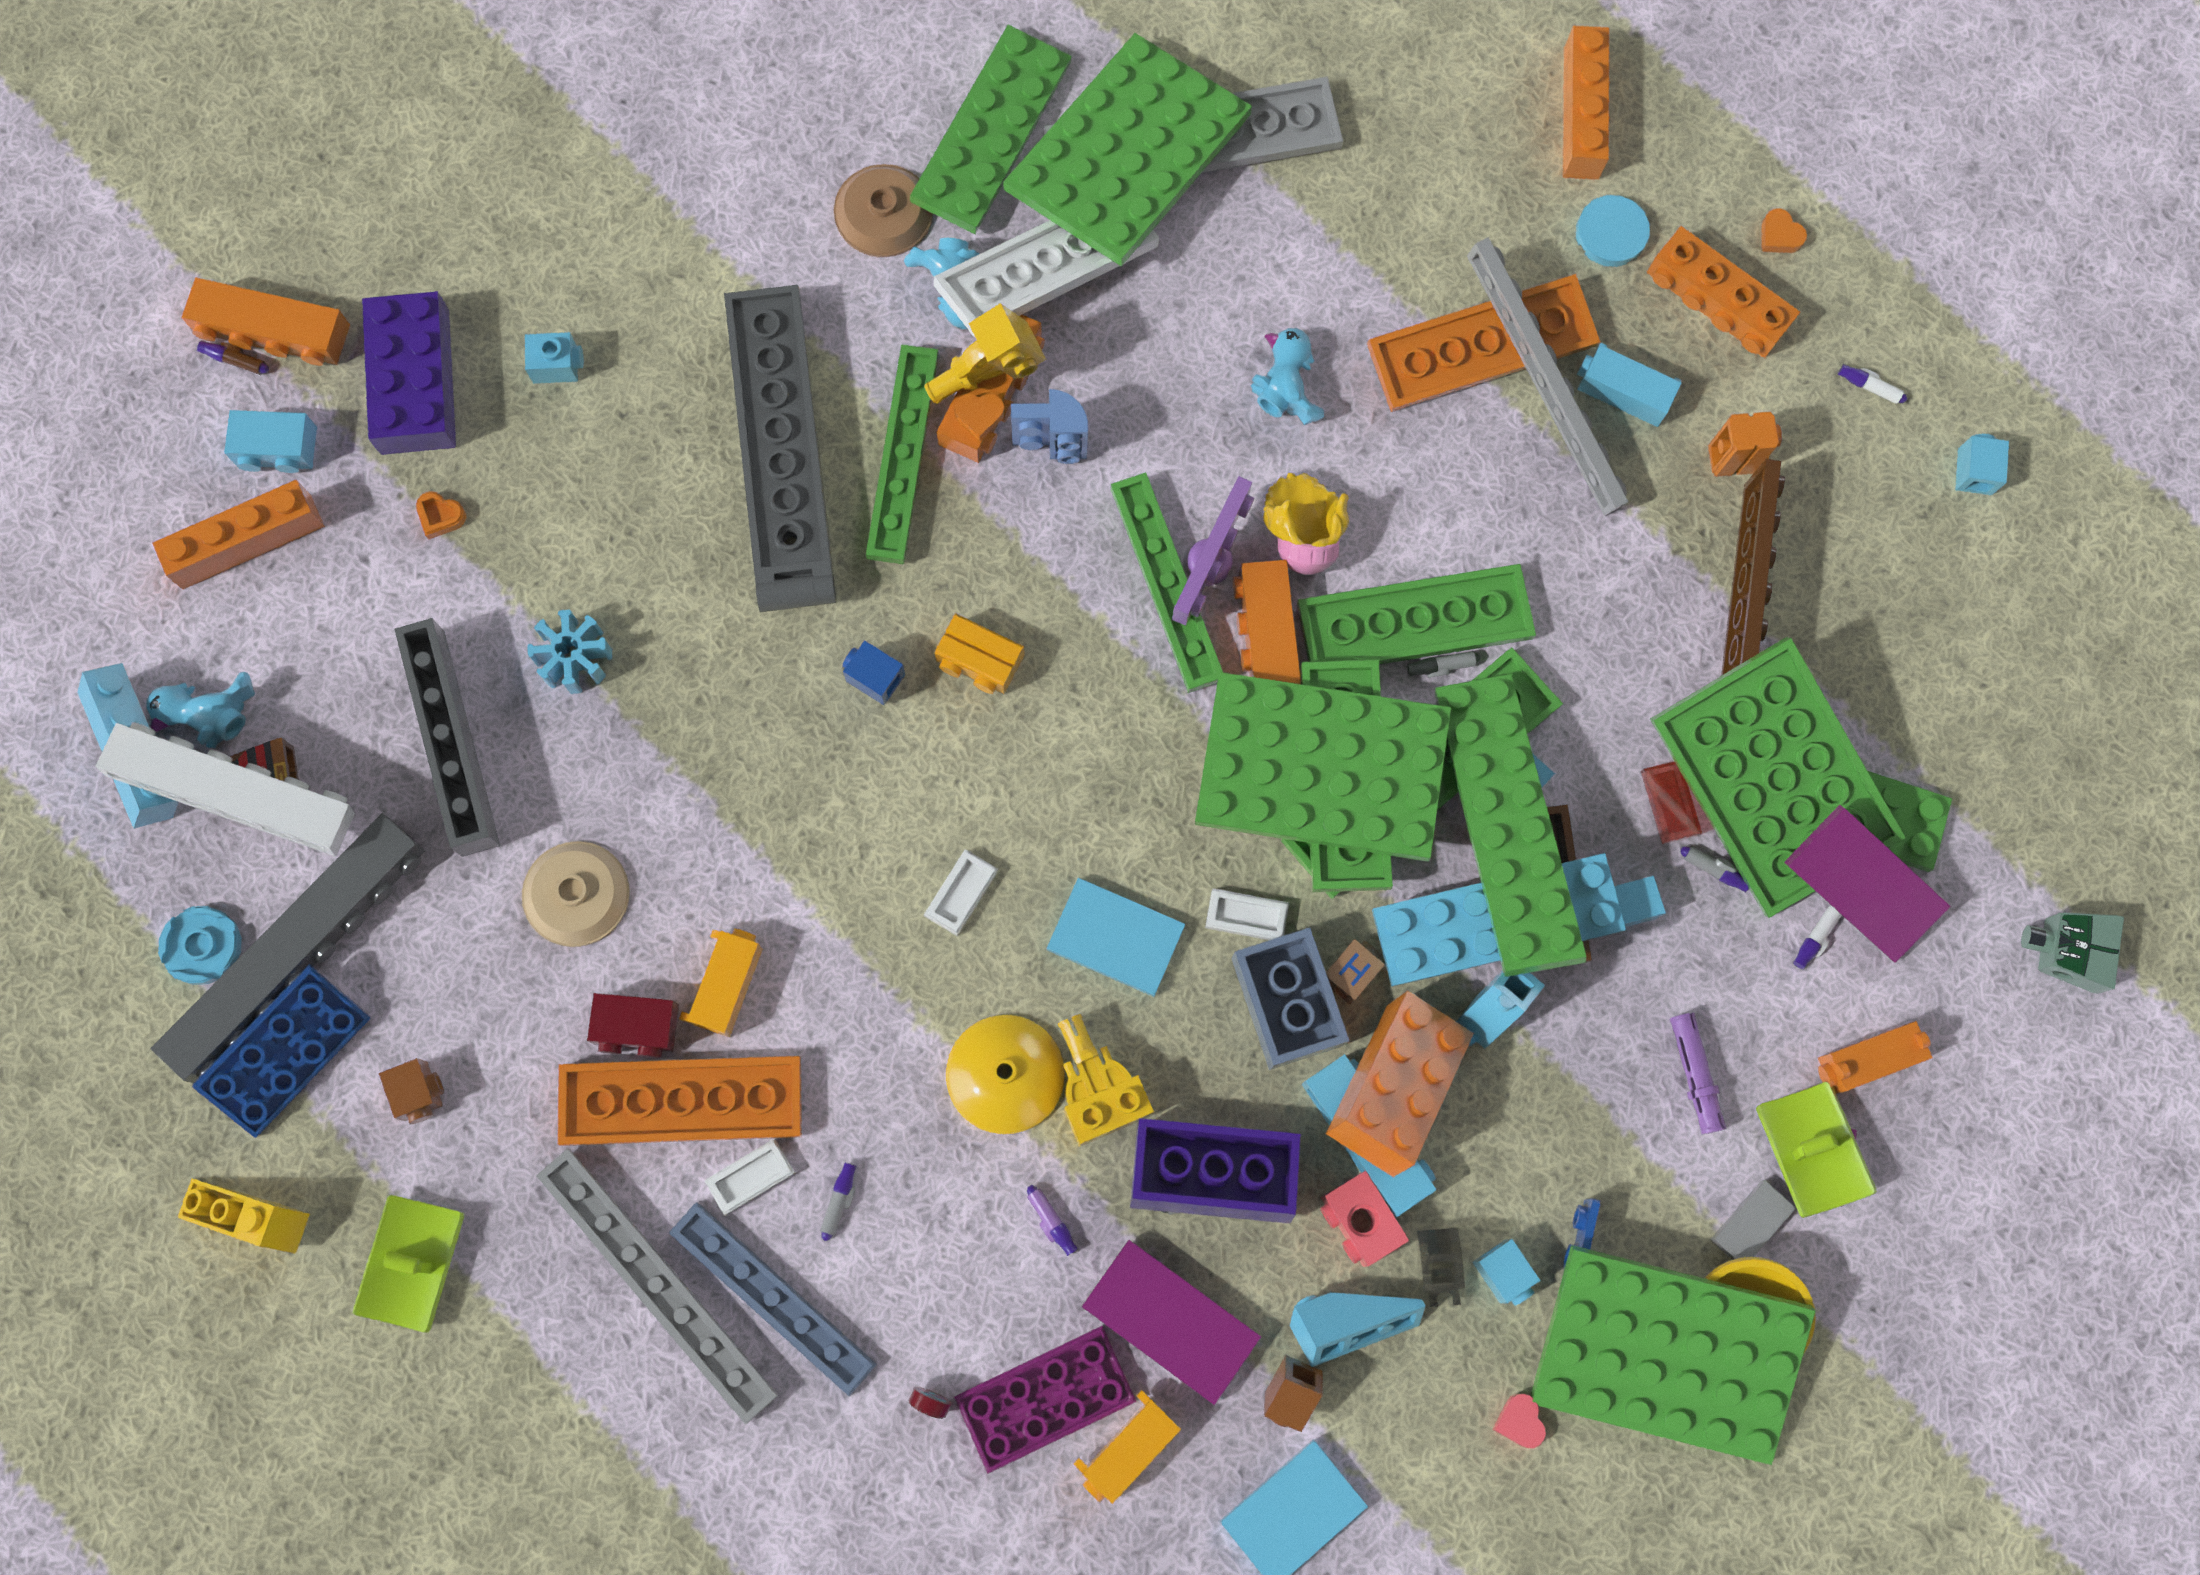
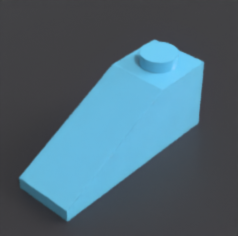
M1333 1292L1320 1297L1311 1295L1303 1298L1294 1306L1290 1328L1311 1367L1418 1327L1426 1306L1422 1299Z

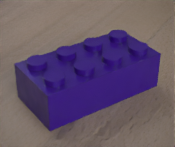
M439 292L362 298L369 441L381 455L456 448L449 309Z
M1139 1118L1136 1130L1130 1208L1290 1224L1296 1215L1301 1134Z

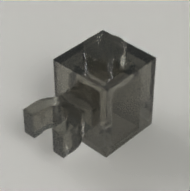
M1458 1228L1417 1231L1424 1292L1428 1291L1430 1307H1438L1437 1296L1442 1292L1451 1294L1453 1306L1461 1305L1459 1289H1465Z

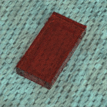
M1675 761L1644 768L1641 771V775L1662 844L1701 835L1702 829L1689 786Z

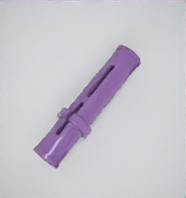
M1687 1013L1669 1019L1690 1091L1687 1092L1689 1101H1693L1701 1135L1726 1130L1727 1127L1717 1096L1720 1090L1718 1085H1714L1713 1078L1711 1077L1695 1013Z

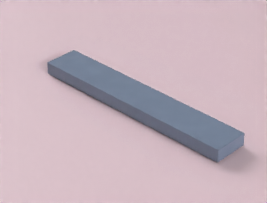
M696 1202L669 1232L671 1236L848 1396H851L877 1365L876 1362L699 1202Z

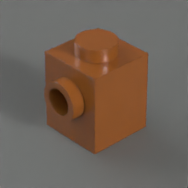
M416 1058L379 1073L394 1119L408 1120L409 1124L420 1123L433 1117L432 1110L443 1106L440 1095L444 1094L442 1081L436 1072L431 1073L427 1061Z
M1285 1355L1265 1391L1264 1417L1271 1419L1279 1426L1290 1427L1302 1432L1323 1396V1371Z

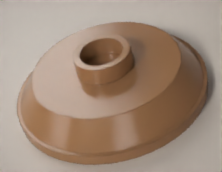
M890 164L872 165L852 174L840 187L834 202L835 223L843 239L857 251L874 257L897 256L918 245L929 231L933 219V213L910 202V195L920 178L905 168Z

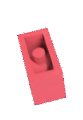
M1366 1170L1321 1197L1325 1205L1320 1210L1332 1229L1337 1226L1340 1228L1346 1238V1241L1341 1244L1354 1264L1360 1261L1363 1267H1369L1409 1242V1239ZM1358 1209L1366 1211L1371 1219L1370 1228L1364 1233L1356 1231L1351 1224L1352 1214Z

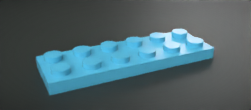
M1603 853L1562 863L1582 941L1626 931L1606 854ZM1481 883L1372 909L1391 987L1500 961Z

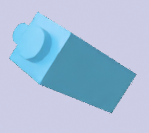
M1603 343L1599 344L1593 357L1588 354L1585 356L1577 372V375L1583 377L1577 390L1656 427L1660 425L1667 415L1682 381L1676 377L1674 379L1621 355L1607 348V345Z
M1502 970L1472 1000L1456 1021L1474 1033L1468 1046H1472L1477 1042L1486 1049L1527 1010L1545 985L1531 973L1504 977Z

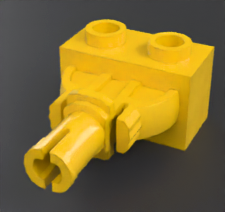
M1000 303L968 323L977 340L963 352L962 356L952 358V368L924 384L930 399L938 404L962 388L973 391L977 388L978 383L1003 373L1008 374L1014 379L1024 378L1034 373L1038 368L1037 365L1044 362L1046 358L1028 322Z
M1077 1014L1071 1017V1021L1078 1036L1074 1035L1068 1018L1059 1022L1058 1027L1063 1033L1079 1072V1075H1076L1071 1061L1063 1065L1069 1078L1066 1085L1068 1105L1064 1106V1112L1079 1147L1137 1123L1139 1118L1146 1119L1152 1116L1154 1110L1139 1076L1132 1077L1122 1064L1113 1060L1107 1046L1099 1050L1105 1062L1102 1064L1083 1022V1017L1081 1014Z

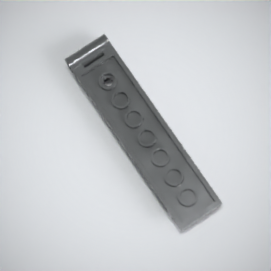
M789 285L724 293L759 612L836 603L818 435L815 426L799 286ZM789 538L797 539L796 542L791 545L785 544L786 540Z

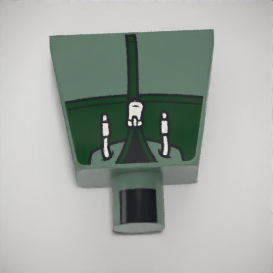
M2058 913L2045 919L2044 928L2027 925L2022 932L2021 946L2022 948L2040 952L2038 965L2040 972L2089 992L2103 993L2115 989L2124 917L2118 915Z

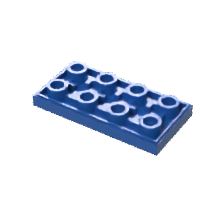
M309 964L192 1084V1088L256 1139L371 1019V1016Z

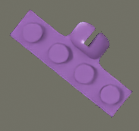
M1238 476L1209 537L1196 542L1190 549L1187 559L1190 576L1174 607L1172 620L1186 626L1191 615L1198 617L1207 596L1202 594L1204 587L1217 585L1228 577L1233 563L1230 550L1239 532L1234 526L1239 516L1247 517L1255 499L1249 495L1252 486L1251 481Z

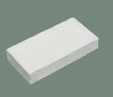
M965 849L924 913V917L958 937L998 873V868Z
M1212 889L1205 928L1272 940L1284 936L1289 903Z
M774 1138L704 1181L722 1213L726 1216L796 1173L779 1143Z

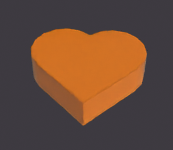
M1772 209L1762 221V252L1795 253L1806 241L1807 233L1805 228L1801 224L1793 222L1790 213L1784 209Z
M988 393L981 397H977L974 394H965L955 402L954 409L957 420L979 441L1004 417L1003 401L995 394Z
M433 491L425 492L417 499L416 510L428 540L457 530L466 521V512L456 500H445L442 495Z

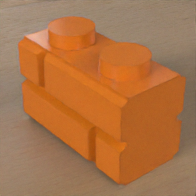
M1771 412L1753 413L1751 417L1748 413L1732 414L1708 445L1712 474L1714 473L1716 477L1732 476L1735 472L1737 475L1754 474L1766 458L1769 459L1770 454L1776 447L1781 445L1782 431L1780 425L1775 423L1774 415Z

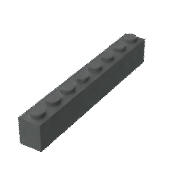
M381 813L150 1049L183 1081L194 1083L309 964L313 967L317 962L322 963L332 956L337 948L335 944L345 933L350 934L357 930L365 920L364 914L374 904H381L393 892L392 885L402 875L407 876L419 866L421 863L420 856L425 850L393 820Z

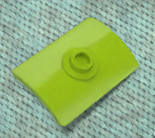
M1823 1082L1803 1091L1759 1104L1756 1107L1798 1213L1802 1218L1832 1210L1876 1194V1186L1834 1088L1830 1087L1828 1082Z
M389 1195L357 1294L353 1314L424 1333L430 1332L462 1227L464 1213L408 1198Z

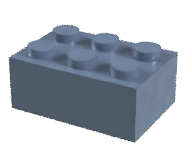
M1310 927L1234 952L1231 959L1269 1070L1342 1047L1350 1041Z

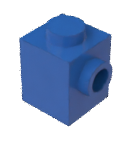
M865 640L859 649L855 647L851 649L842 665L845 668L843 674L847 683L884 706L906 675L902 663Z

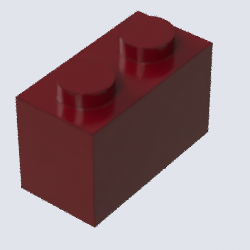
M593 993L587 1041L598 1045V1052L622 1054V1048L638 1049V1056L661 1058L662 1051H674L679 1004L674 1000Z

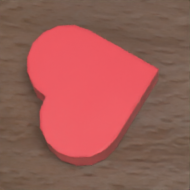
M1523 1393L1514 1394L1509 1397L1492 1429L1526 1448L1540 1446L1546 1435L1543 1423L1537 1418L1539 1413L1538 1404L1532 1402L1533 1398Z

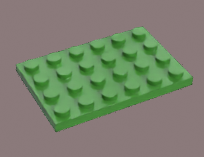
M1134 33L1003 181L1004 190L1122 267L1249 118L1252 105L1137 33Z
M1785 637L1650 718L1763 914L1768 918L1815 892L1784 862L1838 805H1841L1887 848L1906 838L1800 652L1789 637Z
M1219 672L1195 825L1429 862L1431 859L1451 707Z
M1571 1245L1530 1396L1533 1398L1532 1402H1536L1541 1407L1772 1465L1816 1310L1808 1304Z

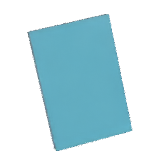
M1078 878L1047 946V951L1154 997L1185 924Z
M1312 1440L1224 1516L1220 1523L1262 1575H1291L1368 1506L1319 1445Z

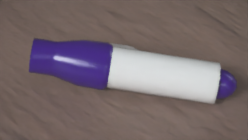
M1843 363L1837 375L1844 377L1853 385L1864 388L1895 404L1907 401V396L1903 390L1880 380L1879 375L1871 370L1853 368Z
M1832 906L1826 909L1808 938L1802 943L1799 953L1793 961L1796 967L1804 970L1807 964L1814 957L1818 958L1829 945L1828 935L1842 916Z

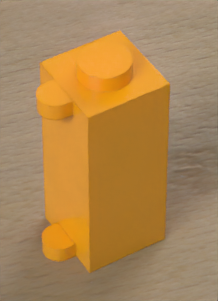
M736 928L733 929L732 934L712 930L710 938L717 940L707 969L690 1013L681 1011L679 1020L729 1038L763 950L759 943L754 942L755 935Z
M1142 1390L1136 1396L1144 1405L1091 1462L1086 1465L1078 1458L1073 1463L1087 1478L1082 1484L1083 1487L1099 1503L1106 1498L1113 1504L1181 1430Z

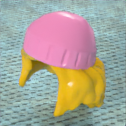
M1290 472L1287 474L1286 479L1280 477L1277 482L1268 488V493L1265 494L1263 521L1268 530L1277 537L1279 555L1282 560H1287V567L1290 570L1303 575L1323 572L1332 566L1339 556L1340 538L1349 525L1347 512L1349 496L1346 493H1342L1340 498H1338L1335 492L1328 491L1323 484L1318 482V479L1307 473H1301L1296 476Z

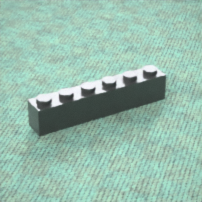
M433 618L395 628L394 631L450 848L464 857L498 847L500 842L445 632Z

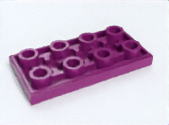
M1838 805L1784 862L1894 963L1951 907L1841 805Z
M1130 1240L1123 1246L1081 1306L1213 1405L1219 1400L1261 1338L1252 1329Z
M1103 1326L1097 1327L954 1396L987 1474L1137 1402Z

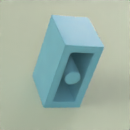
M230 410L224 453L239 469L250 472H258L261 470V467H272L285 473H297L299 469H312L317 426L306 413Z

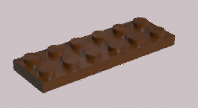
M1766 458L1744 484L1721 676L1759 654L1760 642L1764 641L1767 634L1768 620L1764 619L1763 615L1764 607L1768 605L1772 594V583L1767 581L1769 569H1772L1775 563L1777 552L1776 547L1772 546L1773 534L1778 530L1781 513L1776 510L1777 498H1780L1785 484L1784 475H1780L1782 461Z

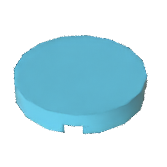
M1605 195L1594 199L1584 207L1576 224V240L1578 245L1580 246L1581 244V247L1585 250L1584 254L1591 261L1602 266L1619 267L1627 264V262L1632 261L1634 258L1636 259L1642 253L1650 237V223L1645 212L1634 201L1623 196Z
M193 906L183 910V913H180L176 918L172 917L166 923L159 937L158 954L165 968L175 979L191 985H207L217 981L238 960L241 954L242 937L237 924L226 913L209 906Z

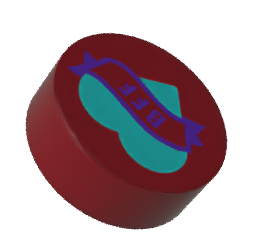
M918 1386L914 1387L908 1400L910 1406L938 1419L946 1418L952 1404L944 1396Z

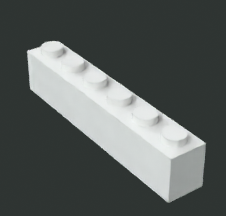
M132 722L130 727L119 723L115 724L95 766L106 777L145 789L160 796L326 854L337 856L355 814L350 805L346 804L348 799L344 796L328 790H324L323 795L309 791L308 784L292 777H286L285 781L270 777L271 772L255 764L248 763L246 768L232 764L233 759L215 750H209L208 754L193 750L194 745L175 736H171L169 741L154 736L156 733L154 730L138 723Z

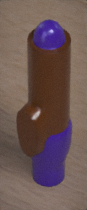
M203 340L199 341L197 345L198 352L206 354L221 363H227L258 375L269 371L265 361L243 354L242 350L235 345L221 342V344L208 343Z

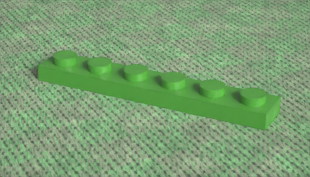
M901 344L866 550V558L868 560L897 564L905 563L931 406V399L925 390L924 384L935 378L939 357L938 349Z
M1145 472L1112 483L1110 490L1188 693L1217 684L1219 672L1223 671L1201 613L1198 617L1191 615L1186 626L1172 620L1174 607L1186 585L1187 577L1147 473Z

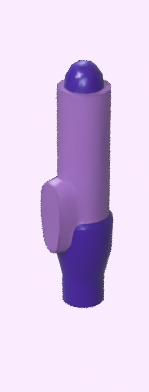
M1034 1185L1028 1186L1027 1198L1042 1220L1040 1222L1041 1229L1052 1243L1056 1242L1067 1256L1071 1255L1078 1248L1073 1242L1067 1226L1061 1221L1042 1190Z

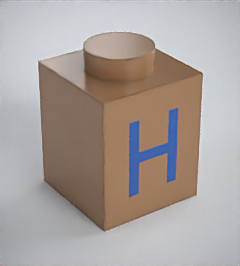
M1354 939L1327 970L1326 974L1331 989L1349 1005L1355 1001L1384 967L1385 964L1379 960L1381 957L1379 951L1366 941L1360 944Z

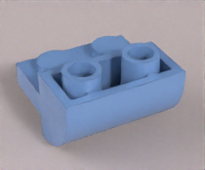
M1049 389V403L1011 404L1012 445H1020V448L1025 450H1037L1042 448V445H1050V459H1057L1058 462L1063 464H1074L1079 462L1080 459H1087V415L1082 405L1073 396L1060 390Z

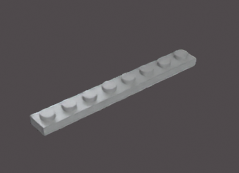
M1489 237L1476 243L1468 253L1467 258L1604 516L1618 510L1629 502L1626 498V487L1623 481L1614 475L1609 466V455L1605 447L1601 443H1597L1591 432L1592 424L1590 418L1585 411L1579 409L1573 398L1574 389L1570 381L1566 377H1562L1556 365L1557 358L1554 350L1550 345H1545L1539 333L1540 327L1537 318L1532 312L1527 311L1522 301V291L1519 284L1514 279H1510L1504 267L1505 260L1502 252L1498 247L1492 245Z
M567 1148L536 1175L745 1424H748L779 1395L571 1149Z

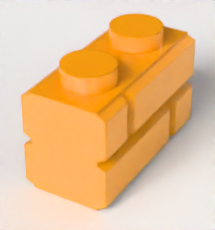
M954 614L935 650L936 661L940 663L939 668L943 672L959 678L961 674L974 679L973 685L988 694H994L995 690L1003 694L1006 692L1025 655L1023 645L958 614Z

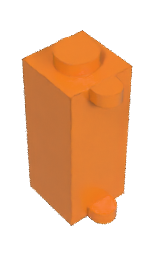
M1917 1021L1818 1057L1820 1063L1818 1073L1821 1081L1828 1082L1830 1087L1834 1088L1836 1094L1842 1093L1932 1059L1933 1057L1928 1048L1931 1045L1930 1039L1925 1032H1921Z

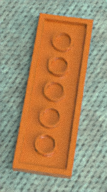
M1576 274L1522 291V301L1527 311L1532 312L1537 318L1540 327L1539 333L1545 345H1550L1554 350L1557 359L1598 346L1600 339ZM1491 301L1369 339L1367 342L1390 412L1526 369Z
M800 1056L559 1064V1146L802 1137Z

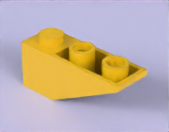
M192 1178L177 1218L259 1247L296 1254L310 1214Z

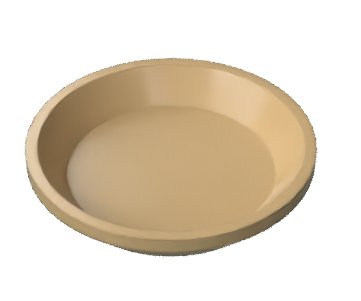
M582 841L566 842L550 848L532 864L526 874L522 887V906L530 925L546 940L567 947L586 946L605 938L621 922L629 903V882L621 863L603 847Z

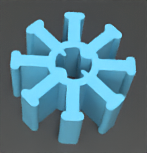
M559 610L558 615L561 618L562 632L556 634L546 621L541 619L534 629L544 641L548 640L551 644L540 646L528 644V656L538 667L546 663L542 669L538 668L536 672L551 688L556 687L555 683L564 674V679L561 682L569 693H582L583 690L579 685V671L585 670L596 684H600L606 677V674L597 663L593 664L590 659L607 658L611 660L612 648L604 637L595 640L598 635H603V631L592 617L586 615L585 621L576 630L579 621L571 610ZM575 646L577 650L571 651V657L566 658L564 654H568L570 647Z

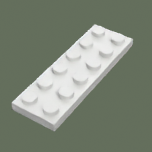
M1049 220L934 276V287L974 336L968 323L1000 303L1020 316L1120 265ZM1152 230L1125 263L1158 247L1159 236L1154 230Z

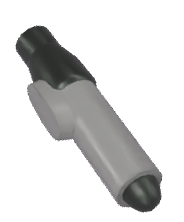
M1471 651L1436 658H1425L1418 662L1407 664V672L1409 676L1427 675L1428 678L1448 675L1450 670L1476 666L1481 661V656Z

